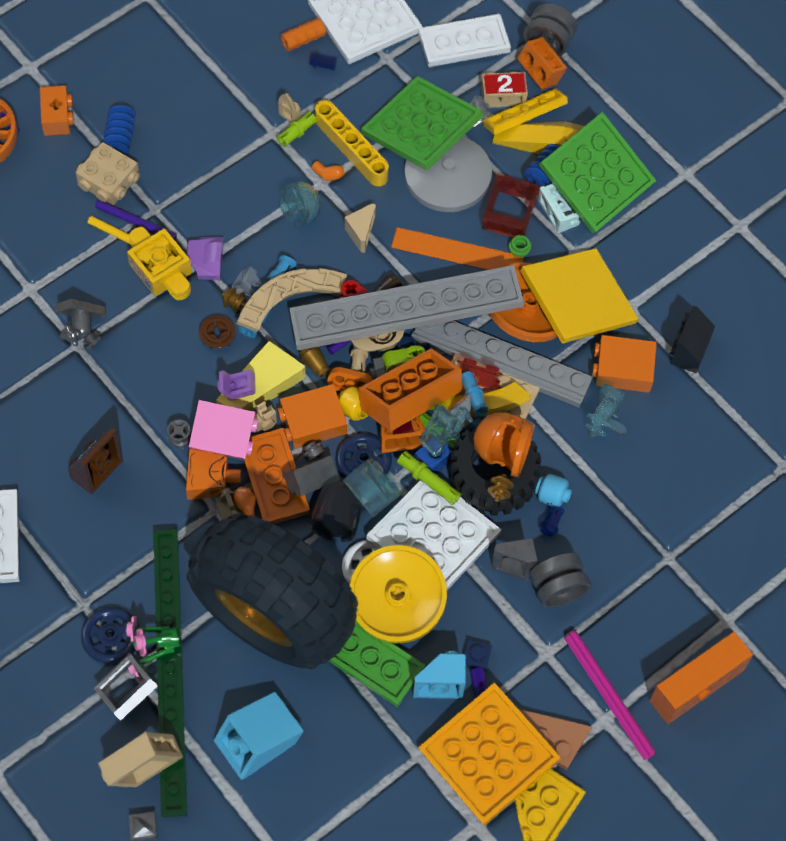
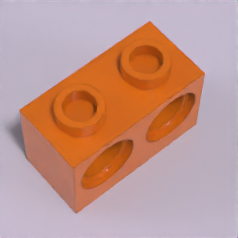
M543 37L528 41L517 58L541 90L557 85L567 70L565 64Z

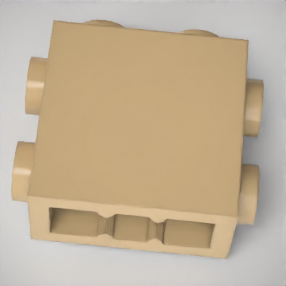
M103 142L91 151L89 158L84 163H81L76 170L78 186L82 190L90 191L99 200L108 202L113 206L125 196L126 190L132 184H135L140 176L136 161Z

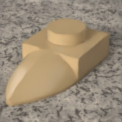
M288 93L282 94L278 100L279 115L290 123L297 121L301 118L299 105L293 101Z

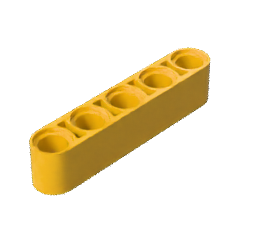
M327 100L318 102L315 107L317 126L372 185L377 187L385 185L388 181L389 171L387 161L332 102Z

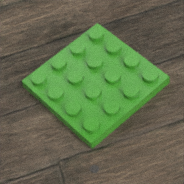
M417 76L361 128L362 135L428 171L483 118V111Z
M603 112L538 164L592 234L597 232L656 182L653 175Z

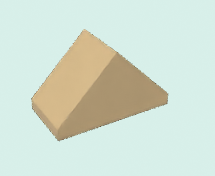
M370 204L345 217V230L360 252L363 253L366 251L376 217V204Z

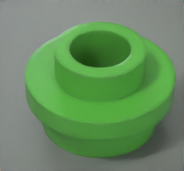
M518 235L510 241L509 250L514 256L524 257L530 253L531 243L527 237Z

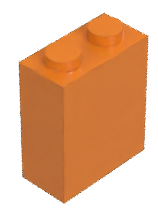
M602 335L600 343H596L594 349V357H598V362L593 364L592 377H596L595 386L650 393L654 379L657 342Z
M334 384L280 399V408L277 409L280 422L284 421L287 428L284 429L287 441L292 442L294 449L307 446L313 441L318 443L347 434V421Z

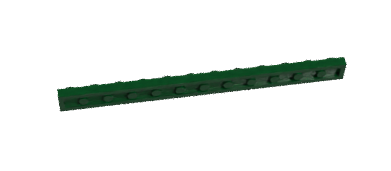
M178 529L153 530L156 627L170 625V628L176 627L180 647L174 648V653L165 654L157 658L159 733L174 735L183 756L160 772L161 817L188 816ZM158 642L156 643L157 652L165 649L164 647L159 648Z

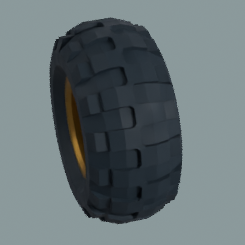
M233 514L227 519L218 521L210 526L191 551L186 579L200 603L224 627L263 654L298 668L316 669L319 664L326 663L334 658L353 634L357 617V606L359 604L357 597L352 592V588L325 557L306 542L280 526L251 515Z

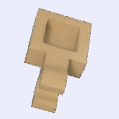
M265 401L256 406L257 414L254 415V418H258L256 433L258 434L262 431L270 430L277 423L276 411L272 406L266 407Z

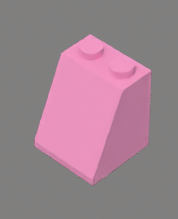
M199 400L189 450L195 449L245 460L246 455L251 456L253 442L249 441L251 432H256L258 418H254L255 412Z

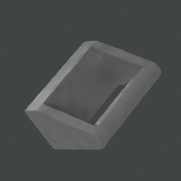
M532 538L499 543L495 546L492 569L522 580L531 579L530 571L537 564V556Z
M129 653L93 688L110 710L122 720L158 686V680L132 653ZM133 665L144 680L117 703L105 689Z

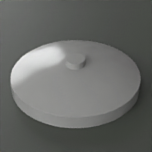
M462 137L428 171L406 160L404 175L409 192L419 203L436 211L458 212L474 206L486 195L491 183L492 167L486 152L471 139Z

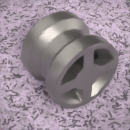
M181 419L172 421L167 428L170 444L175 448L188 446L191 439L190 425Z

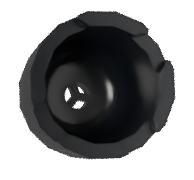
M346 481L329 483L323 487L310 518L309 524L313 525L312 531L328 540H331L333 536L342 538L341 542L352 541L356 536L363 508L361 493L351 483Z

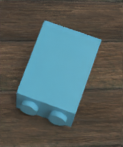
M274 692L228 715L213 741L240 779L244 780L295 745L304 731L299 721L287 709L285 702Z

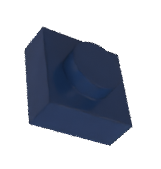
M468 640L465 651V666L470 668L482 667L486 672L492 646Z

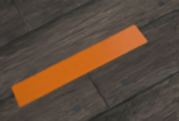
M398 227L396 228L391 248L487 270L501 268L512 263H521L524 258L504 251Z

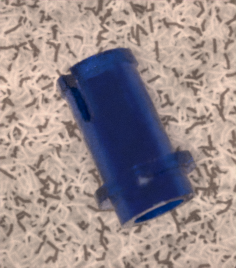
M318 51L316 53L312 52L309 65H312L313 68L317 66L334 71L337 57L322 55Z
M558 506L549 507L545 520L540 524L541 532L544 535L554 536L558 532L557 526L564 513L562 507L559 508L558 512H556Z

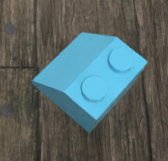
M447 651L445 654H439L415 677L413 698L463 699L465 689V654H460L457 651Z

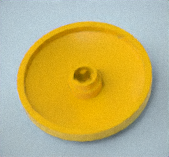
M391 545L370 553L356 567L349 584L359 604L357 606L356 621L369 635L388 643H407L425 636L440 621L446 607L447 588L441 569L429 555L410 546Z

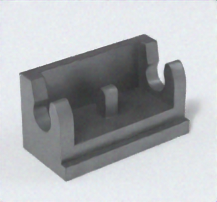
M332 456L316 459L282 473L291 495L298 493L299 496L340 480Z

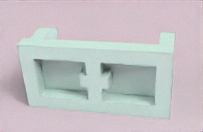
M554 184L539 188L538 201L557 233L580 224L578 214L573 213L567 201Z

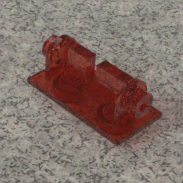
M464 358L463 361L457 360V363L461 365L462 374L471 371L474 374V378L475 376L480 377L478 386L491 390L499 389L501 381L497 380V377H503V374L499 372L500 368L486 364L485 368L476 366L477 361Z

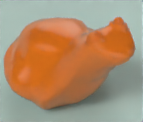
M237 488L232 496L234 506L240 509L243 514L255 517L256 495L248 488Z

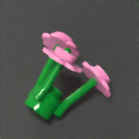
M132 616L131 622L127 623V636L131 637V642H133L135 650H139L141 657H144L146 654V644L158 642L159 648H165L139 660L143 665L165 654L174 653V648L180 647L176 627L170 628V625L163 627H138L137 616ZM143 632H161L157 633V637L145 639ZM133 665L127 669L131 675L136 674L137 678H142Z

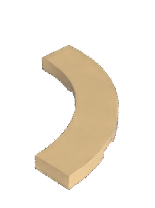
M320 268L319 270L298 269L281 274L262 285L252 295L242 309L236 324L258 332L267 313L282 300L296 294L320 292L339 297L341 295V286L345 282L347 274Z

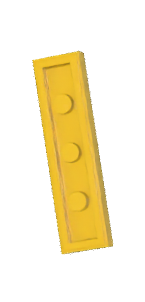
M553 89L484 119L483 125L492 134L496 135L568 103V99L559 90Z

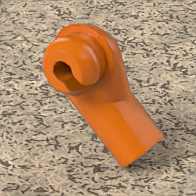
M316 161L311 167L324 181L338 180L345 174L342 166L325 167L319 161Z

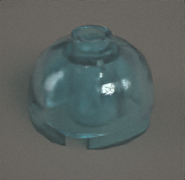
M302 181L293 182L281 188L280 194L283 193V199L279 200L285 219L289 223L293 221L296 224L294 227H300L313 222L319 215L321 208V197L317 190L311 184Z

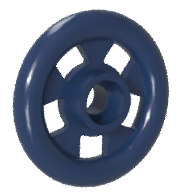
M357 434L347 438L340 445L336 454V465L340 474L350 483L368 486L376 484L385 478L392 465L391 452H381L382 457L376 459L373 451L379 449L381 452V439L371 434ZM367 443L368 448L357 449V444ZM347 452L354 453L352 461L345 460ZM366 456L368 460L362 461L360 457ZM376 465L379 470L372 474L369 469ZM353 467L362 471L360 476L351 472Z
M107 607L89 616L81 632V642L86 653L94 660L106 664L121 662L127 654L133 653L135 647L133 642H131V637L128 644L121 642L123 633L127 634V623L131 622L132 615L121 608ZM116 618L125 621L122 627L113 623ZM104 619L107 624L98 629L95 624ZM109 631L115 632L113 637H107L106 633ZM98 635L101 644L94 646L91 638ZM116 646V653H106V647Z

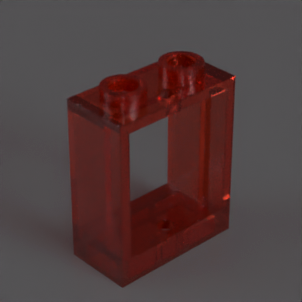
M497 174L484 213L482 229L513 238L518 235L526 237L538 199L540 185L530 181L517 180L511 176ZM500 192L530 200L524 220L493 212Z

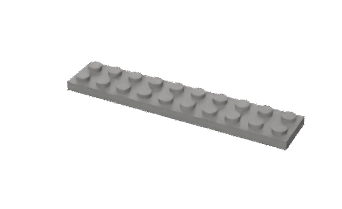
M511 265L289 309L298 351L524 307V300L515 267Z

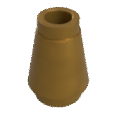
M320 347L303 349L299 352L300 360L319 378L324 377L330 372Z

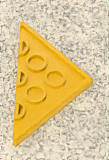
M552 769L546 772L514 800L523 841H555L586 791Z

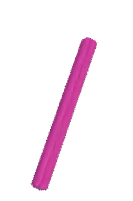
M576 631L569 633L565 641L641 757L647 760L654 756L655 750L579 634Z

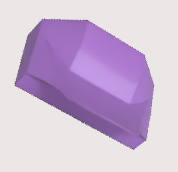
M201 237L197 240L188 241L187 256L191 261V265L196 270L198 279L221 280L224 237Z

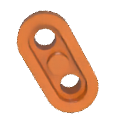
M343 367L333 368L327 379L328 384H334L335 390L340 392L349 387L359 388L374 380L367 373Z

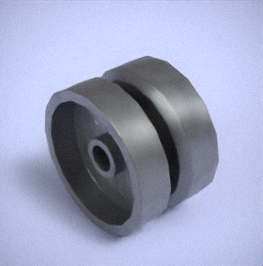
M542 4L533 12L531 21L524 30L523 38L525 43H527L528 41L543 37L558 57H561L566 53L570 40L575 35L577 23L572 14L563 7L555 4Z
M566 553L541 562L530 571V578L534 587L540 589L537 595L544 608H554L569 604L586 595L591 590V582L588 575L582 572L584 566L577 553Z

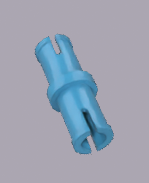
M464 372L462 374V385L465 389L464 395L469 394L471 396V406L474 415L477 417L483 416L489 410L483 399L482 388L477 385L473 372Z

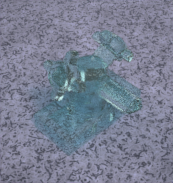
M604 383L600 390L597 408L593 414H587V417L591 419L593 424L586 423L585 425L589 429L590 437L600 435L605 437L607 433L602 430V427H609L622 435L627 433L623 424L612 419V416L618 418L621 413L625 393Z
M434 405V413L419 442L434 457L441 455L447 441L461 439L462 422L465 419L470 423L473 419L468 409L456 405L455 408L458 410V414L454 417L443 405Z

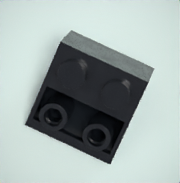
M696 306L692 307L690 314L685 313L670 351V355H673L672 365L697 374L715 329V325Z

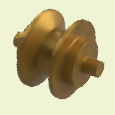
M233 287L226 293H222L224 308L232 306V311L235 313L245 306V292L237 294L236 288Z
M505 474L490 479L491 484L494 486L489 487L487 491L495 498L496 502L511 497L508 489H512L514 484L506 478L507 475Z

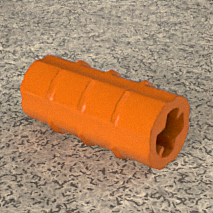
M316 18L298 27L289 29V31L280 34V38L284 48L289 52L325 36L326 29L321 19Z

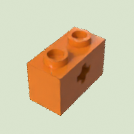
M66 86L40 87L41 124L44 136L70 134V125H74L73 112H69V107H73L72 94L67 93Z

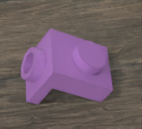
M250 369L230 375L224 370L219 371L218 389L230 400L256 394L255 372Z

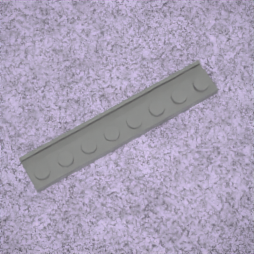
M455 321L417 327L411 335L417 343L452 357L456 353L537 386L540 388L539 392L580 408L593 378L585 373Z

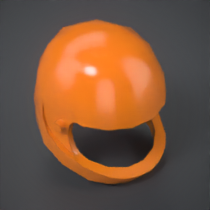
M509 413L490 414L477 426L474 433V449L488 464L498 463L503 467L506 466L511 470V476L519 477L527 458L535 424L525 418Z

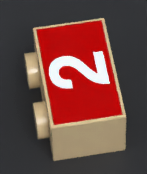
M525 72L482 74L483 108L513 107L526 102L528 93Z

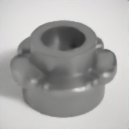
M313 441L303 449L305 451L303 457L307 458L309 462L317 459L325 452L321 447L322 443L316 444Z

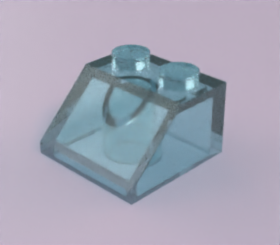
M372 457L362 463L343 480L373 518L402 495L398 491L396 483L385 475L382 466L374 461Z

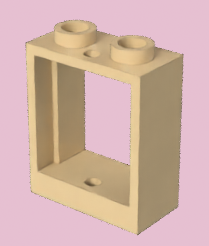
M145 732L99 762V766L102 771V778L108 786L138 787L183 756L174 735Z

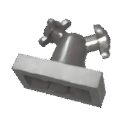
M69 299L56 304V313L72 317L73 328L69 324L66 325V330L60 334L61 340H67L73 346H77V338H84L83 343L87 345L86 348L89 350L101 340L96 330L93 333L90 332V320L106 316L104 306L75 299Z

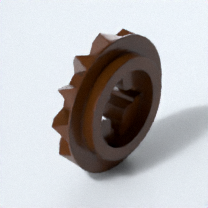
M211 316L200 325L199 337L203 345L206 344L211 349L219 348L221 350L226 345L230 346L232 340L235 339V326L227 317ZM216 326L217 329H219V332H223L220 334V339H218L214 334Z

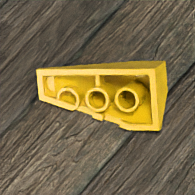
M566 121L521 123L494 135L492 143L540 155L547 145L561 146L584 126Z

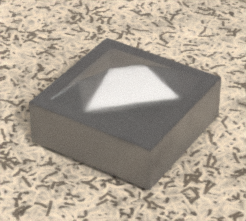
M155 812L129 815L131 841L157 839Z

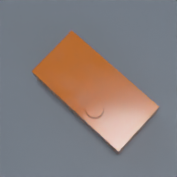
M431 348L359 387L361 410L391 432L462 392V369Z
M734 631L658 684L652 694L650 703L664 721L670 724L742 673L753 657V653Z

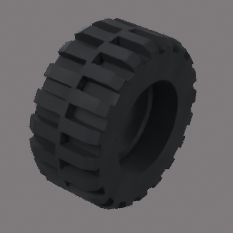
M477 424L472 426V432L466 430L461 435V439H458L454 445L449 469L450 484L454 489L462 493L461 498L465 499L466 503L477 508L481 514H484L485 511L491 512V516H498V512H503L504 515L510 514L512 508L519 510L524 506V501L529 502L533 492L536 490L541 471L540 453L537 452L538 447L534 441H531L519 477L510 479L514 484L512 489H508L511 497L496 502L495 498L487 491L489 487L494 485L482 479L473 469V463L480 458L474 449V433L479 425Z

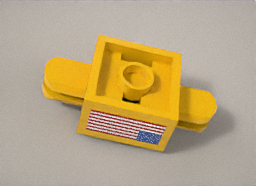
M144 227L133 229L129 234L130 245L133 248L127 251L131 268L154 296L167 289L174 299H186L191 293L190 282L186 278L192 274L189 257L165 228L153 236Z

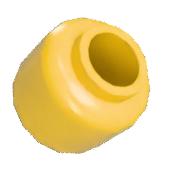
M349 387L339 394L338 399L346 417L354 421L368 417L361 410L359 388Z

